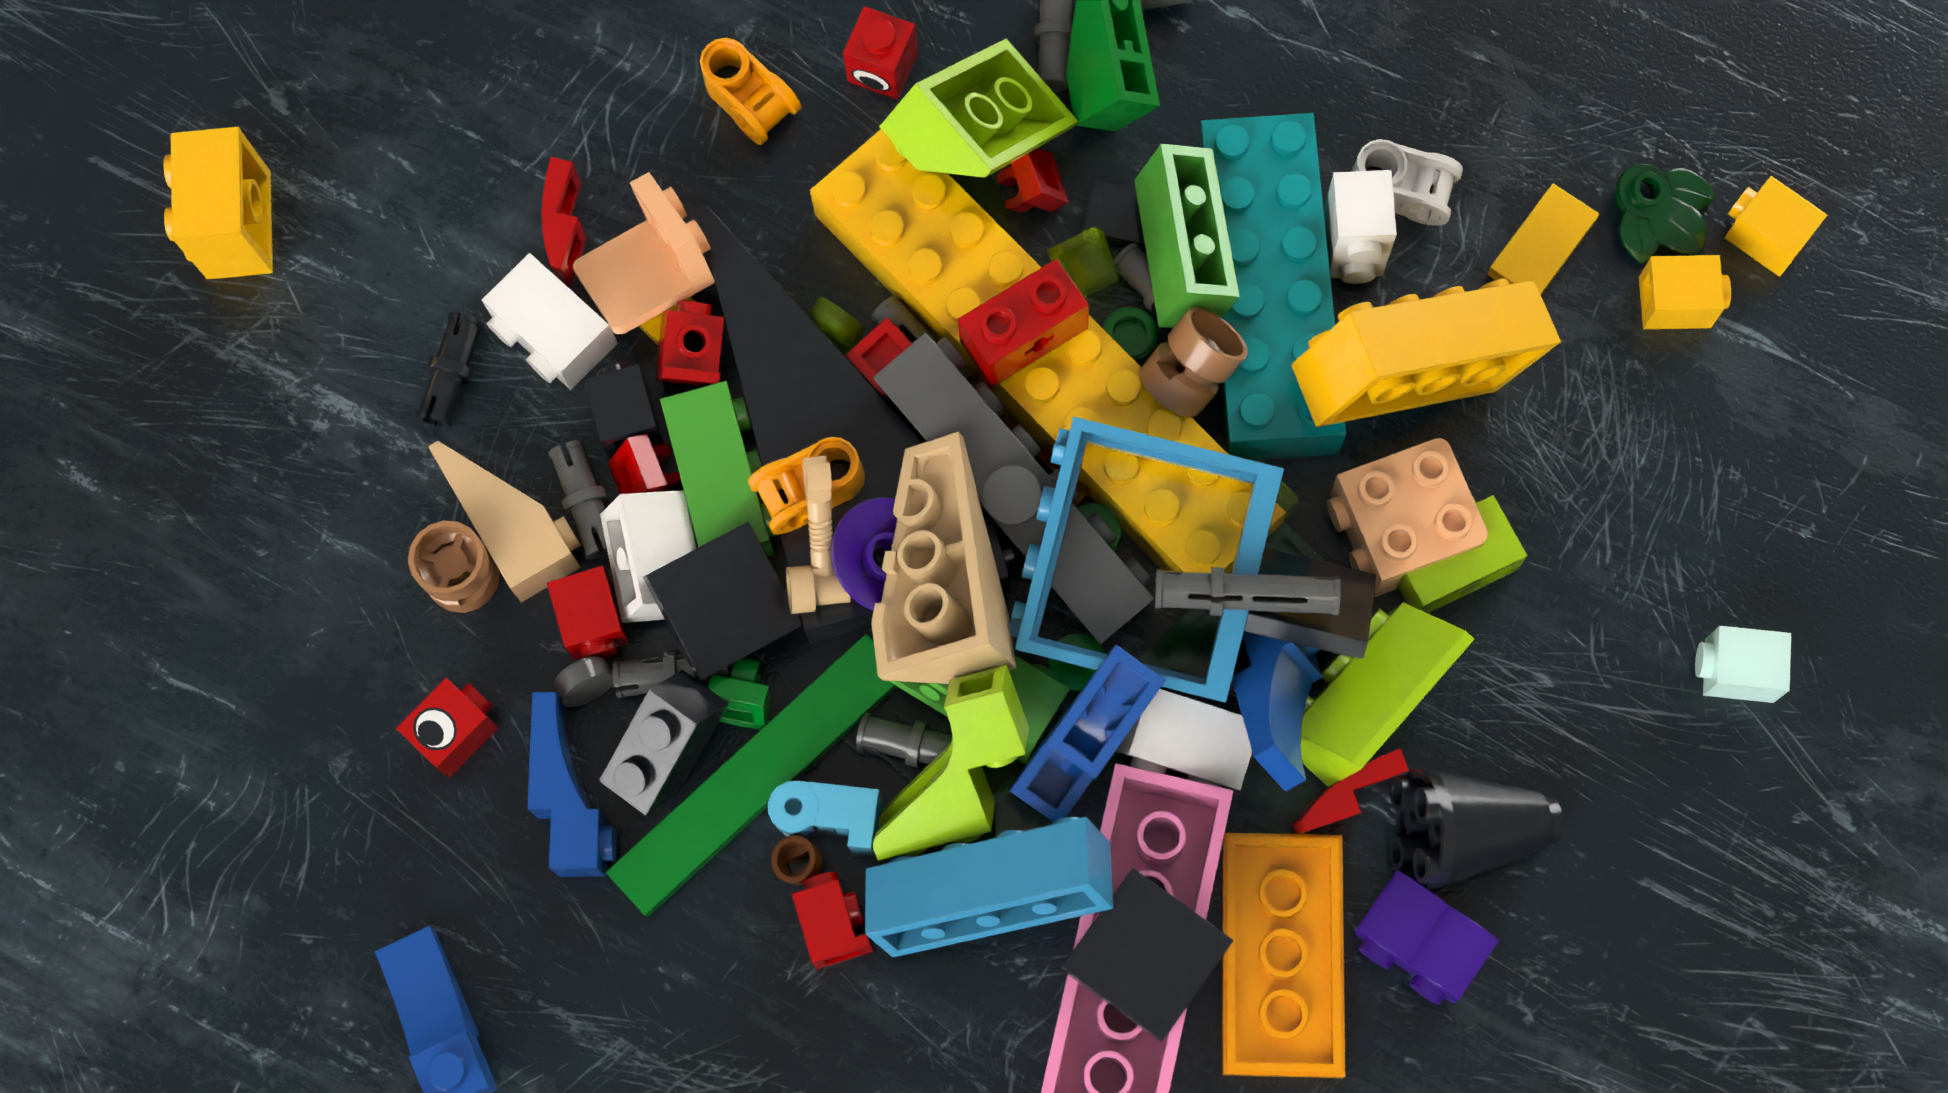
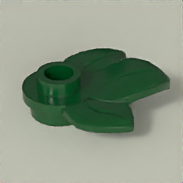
M1642 163L1626 169L1618 178L1615 189L1616 203L1623 212L1618 229L1623 247L1640 264L1650 259L1657 251L1659 245L1681 255H1700L1705 246L1706 227L1703 217L1698 210L1703 209L1714 201L1715 193L1712 187L1704 178L1684 168H1676L1663 173L1656 166ZM1641 182L1648 186L1651 199H1646L1641 194Z

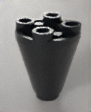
M1411 769L1407 775L1394 776L1390 784V799L1393 808L1396 810L1397 834L1392 835L1389 843L1391 863L1396 870H1406L1410 878L1425 888H1440L1541 852L1549 844H1557L1562 837L1563 815L1558 801L1552 796L1544 797L1538 791L1436 769Z

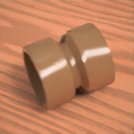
M1191 307L1168 334V342L1160 343L1139 370L1140 379L1152 397L1165 408L1180 416L1195 417L1199 415L1219 389L1218 383L1226 382L1248 355L1247 346L1241 335L1219 315L1208 309Z
M443 520L430 524L416 535L410 546L408 564L411 575L439 606L450 612L467 613L477 610L491 600L498 588L500 572L495 561L474 531L460 522Z

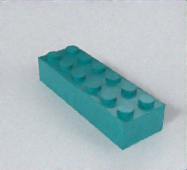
M1314 113L1201 120L1198 147L1213 149L1240 296L1222 318L1241 335L1248 350L1247 357L1226 382L1219 383L1224 450L1229 455L1248 460L1339 455L1346 436L1345 422L1321 427L1315 426L1291 367V364L1309 349L1308 341L1311 338L1335 326Z

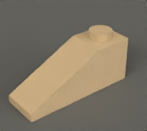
M436 441L428 446L508 586L521 602L547 588V582L566 577L581 568L572 553L573 550L581 545L564 516L553 521L542 504L443 443Z

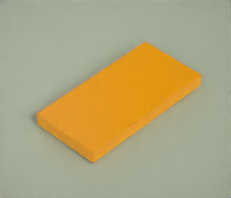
M1224 833L1222 842V932L1234 941L1222 957V1075L1344 1078L1345 1009L1342 835Z

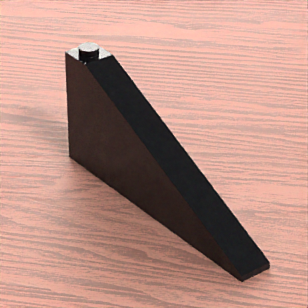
M708 206L697 208L702 232L711 248L708 251L762 466L787 458L828 437H839L850 442L856 449L863 465L865 481L860 493L853 499L831 509V525L834 534L842 517L859 503L874 498H896L905 449L922 444V442ZM845 460L831 461V481L843 478L850 469V463ZM780 489L779 494L784 504H787L789 500L784 490ZM982 509L1002 591H1010L1008 573L1017 571L1009 537L998 539L994 522ZM808 523L794 531L780 534L788 567L810 565L811 542L809 541L810 531ZM874 552L873 559L877 566L882 569L884 556L881 553ZM851 596L848 603L818 605L815 612L800 613L810 643L872 627L873 610L862 606Z

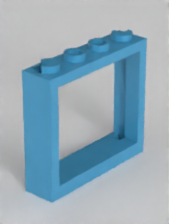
M1073 417L1070 431L1059 428L1051 457V463L1061 465L1056 487L1044 486L1036 520L1046 522L1041 546L1030 543L1025 559L1022 578L1032 580L1027 603L1015 601L1011 615L1012 637L1017 638L1015 650L1097 670L1107 656L1104 653L1039 637L1087 444L1253 484L1231 574H1258L1284 468ZM1223 610L1222 616L1219 619L1205 679L1148 664L1144 665L1166 680L1162 687L1226 703L1249 611Z

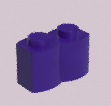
M1398 870L1354 932V935L1363 941L1358 948L1361 953L1387 970L1393 963L1403 968L1413 976L1409 983L1410 987L1436 1005H1440L1444 998L1453 1004L1459 1001L1499 942L1496 937L1479 924L1447 905L1427 888Z

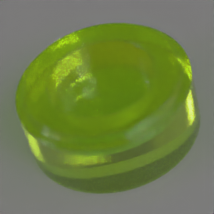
M819 296L808 311L809 318L818 327L846 346H854L865 330L850 314L822 296Z

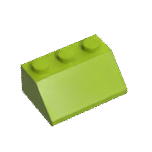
M1004 39L916 83L879 127L893 142L896 150L908 159L916 170L985 178L1072 129L1079 121L1007 39Z
M1404 602L1388 614L1379 608L1371 615L1368 644L1363 659L1337 654L1321 671L1322 679L1326 683L1313 698L1309 695L1307 697L1301 728L1302 763L1328 787L1360 771L1473 642L1474 638L1467 631Z

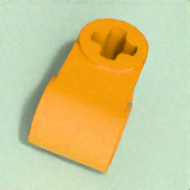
M729 38L716 39L709 43L702 51L700 65L706 92L756 144L763 145L768 140L767 133L788 113L796 115L801 110V103L790 87L776 74L764 67L738 41ZM724 66H734L740 69L731 78H718L714 75L718 69Z
M839 437L821 439L817 443L787 458L779 459L763 466L749 477L748 485L751 491L759 492L772 518L769 522V527L773 534L780 535L794 531L806 525L809 521L802 458L826 456L827 463L834 460H845L850 463V469L843 478L831 481V509L853 499L860 493L864 486L865 472L857 451L850 442ZM780 489L784 490L789 500L787 504H784L779 494Z

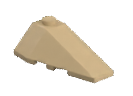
M959 432L906 448L893 509V515L897 517L892 549L891 551H885L882 570L886 573L881 603H875L871 621L878 677L885 681L949 684L951 679L1006 664L1009 671L1016 669L1009 614L964 438Z

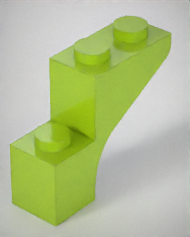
M1007 664L949 680L944 708L949 718L953 739L925 769L881 810L878 820L879 830L876 832L873 841V849L878 861L894 856L915 857L929 847L952 841L954 843H969L980 838L984 833L991 832L995 800L982 766L986 765L990 768L1002 767L1015 761L1019 756L1025 755L1029 725Z

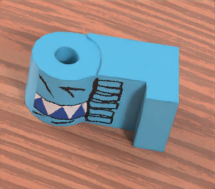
M787 781L777 786L771 793L768 801V814L773 824L786 837L798 835L808 838L815 833L848 837L847 846L853 854L876 856L873 849V841L876 832L879 830L878 820L883 808L884 798L879 789L817 782Z

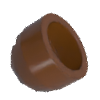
M798 835L787 836L780 840L775 846L771 858L772 868L777 877L785 882L796 885H803L802 882L804 880L819 875L824 865L822 852L817 844L808 838ZM810 857L808 864L791 872L790 864Z

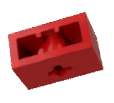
M1055 259L958 318L960 343L990 388L1087 330L1089 304L1059 260Z

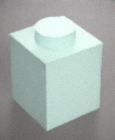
M1719 626L1705 639V642L1699 643L1696 652L1695 673L1697 677L1704 678L1703 696L1769 703L1776 702L1789 692L1791 633Z

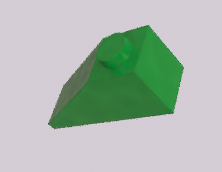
M1076 0L1066 70L1073 115L1079 121L1075 126L1116 132L1160 107L1140 0Z

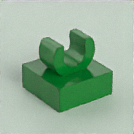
M746 658L736 661L731 678L711 675L708 688L729 703L719 722L755 730H761L768 724L771 714L769 686L760 684L761 675L757 674L760 661Z

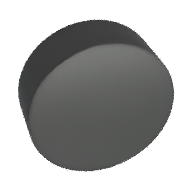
M1016 465L1003 466L991 473L984 484L982 493L983 503L988 513L995 520L1006 525H1019L1032 519L1038 512L1042 496V490L1035 475L1026 468Z
M597 656L587 657L572 663L563 669L554 681V688L560 696L562 704L566 707H576L589 703L602 696L613 686L611 668L605 658Z

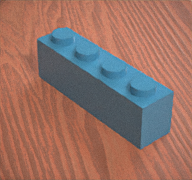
M1064 817L1057 819L1049 826L1028 831L1009 830L1000 833L994 839L973 844L953 843L945 846L942 851L917 857L898 856L891 859L887 864L866 868L865 934L891 957L1113 909L1110 842L1087 817Z

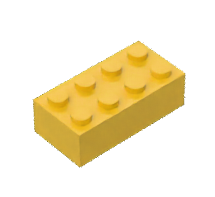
M1498 279L1473 291L1465 292L1462 286H1456L1446 289L1432 298L1419 300L1417 294H1409L1395 299L1386 306L1373 308L1370 302L1353 305L1338 315L1339 322L1334 327L1311 338L1308 341L1309 349L1291 364V367L1315 426L1321 427L1496 392L1561 343V340L1534 280L1509 284L1507 279Z

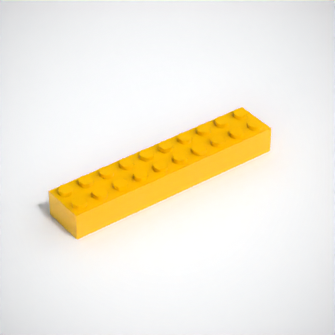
M882 129L810 189L815 216L893 296L896 295L902 301V304L938 341L945 337L965 360L966 364L963 367L968 366L978 375L977 382L979 383L982 380L1002 403L1003 408L1042 448L1048 446L1053 450L1059 428L1070 431L1073 417L1228 454L1192 417L1180 416L1165 408L1152 397L1140 379L1139 370L1141 366L1090 315L1087 330L990 388L960 343L958 318L1042 267L948 173L916 170L908 159L896 150L893 142ZM1087 444L1078 479L1091 489L1090 497L1097 504L1106 506L1118 518L1121 529L1161 570L1211 573V567H1224V573L1231 574L1253 484ZM1275 503L1265 544L1280 532L1286 512L1277 503Z

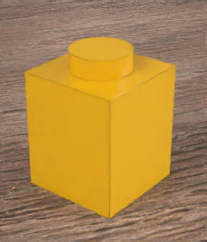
M1770 176L1758 193L1748 187L1731 208L1728 215L1736 221L1725 236V239L1780 277L1827 217V214Z
M1720 255L1651 256L1639 276L1643 330L1711 328L1724 309H1727L1730 305L1731 282L1728 275H1722Z

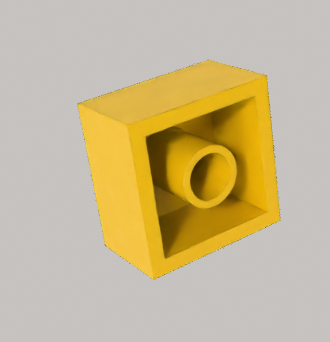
M239 127L171 133V154L165 155L163 161L164 175L168 187L171 188L172 206L166 207L164 211L165 230L169 240L174 241L180 247L186 259L192 261L206 279L273 273L271 172Z

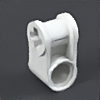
M1374 140L1362 147L1351 172L1366 171L1365 168L1368 167L1391 170L1395 214L1405 216L1412 221L1425 225L1439 226L1449 221L1451 209L1447 206L1453 183L1461 179L1463 167L1458 161L1443 154L1423 152L1389 140ZM1431 184L1433 185L1432 194L1429 192Z

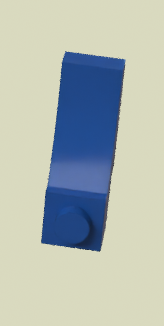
M1244 628L1243 639L1251 666L1232 677L1233 686L1253 756L1286 792L1306 780L1301 755L1302 719L1312 683L1322 678L1315 653L1321 649L1245 631Z
M1115 644L1010 786V792L1052 822L1066 817L1093 778H1097L1166 680Z
M532 692L527 809L538 819H551L549 869L559 877H604L607 871V861H615L616 826L608 825V817L600 809L590 808L579 786L568 744L566 706L562 704L560 696L556 692Z
M427 926L375 951L404 1030L411 1055L409 1060L423 1093H492L498 1090L477 1040V1037L480 1035L435 928Z

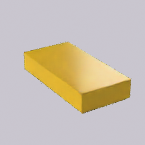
M1553 183L1491 265L1487 275L1495 280L1507 279L1509 284L1534 280L1540 295H1542L1594 225L1599 213Z

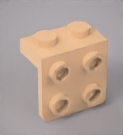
M649 172L630 182L646 217V221L581 256L573 263V270L615 334L629 332L675 306L678 301H683L715 283L703 256V253L711 249L705 235L694 219L685 224L683 218L687 217V213L675 191L671 187L662 191Z
M1441 438L1427 441L1338 474L1330 493L1332 498L1326 501L1334 527L1338 532L1346 530L1354 549L1349 552V561L1352 569L1376 574L1374 597L1395 590L1405 574L1482 546L1488 536L1485 524L1449 443Z

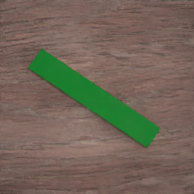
M867 634L858 640L605 872L644 916L648 918L758 817L768 807L770 795L777 786L787 781H797L861 721L865 712L870 713L897 688L896 685L882 680L876 674L877 664L874 641Z

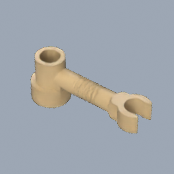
M826 456L802 458L809 519V541L811 542L810 565L786 568L787 594L791 614L815 612L818 605L850 602V595L840 584L831 559V543L833 538L831 525L830 462L827 463Z

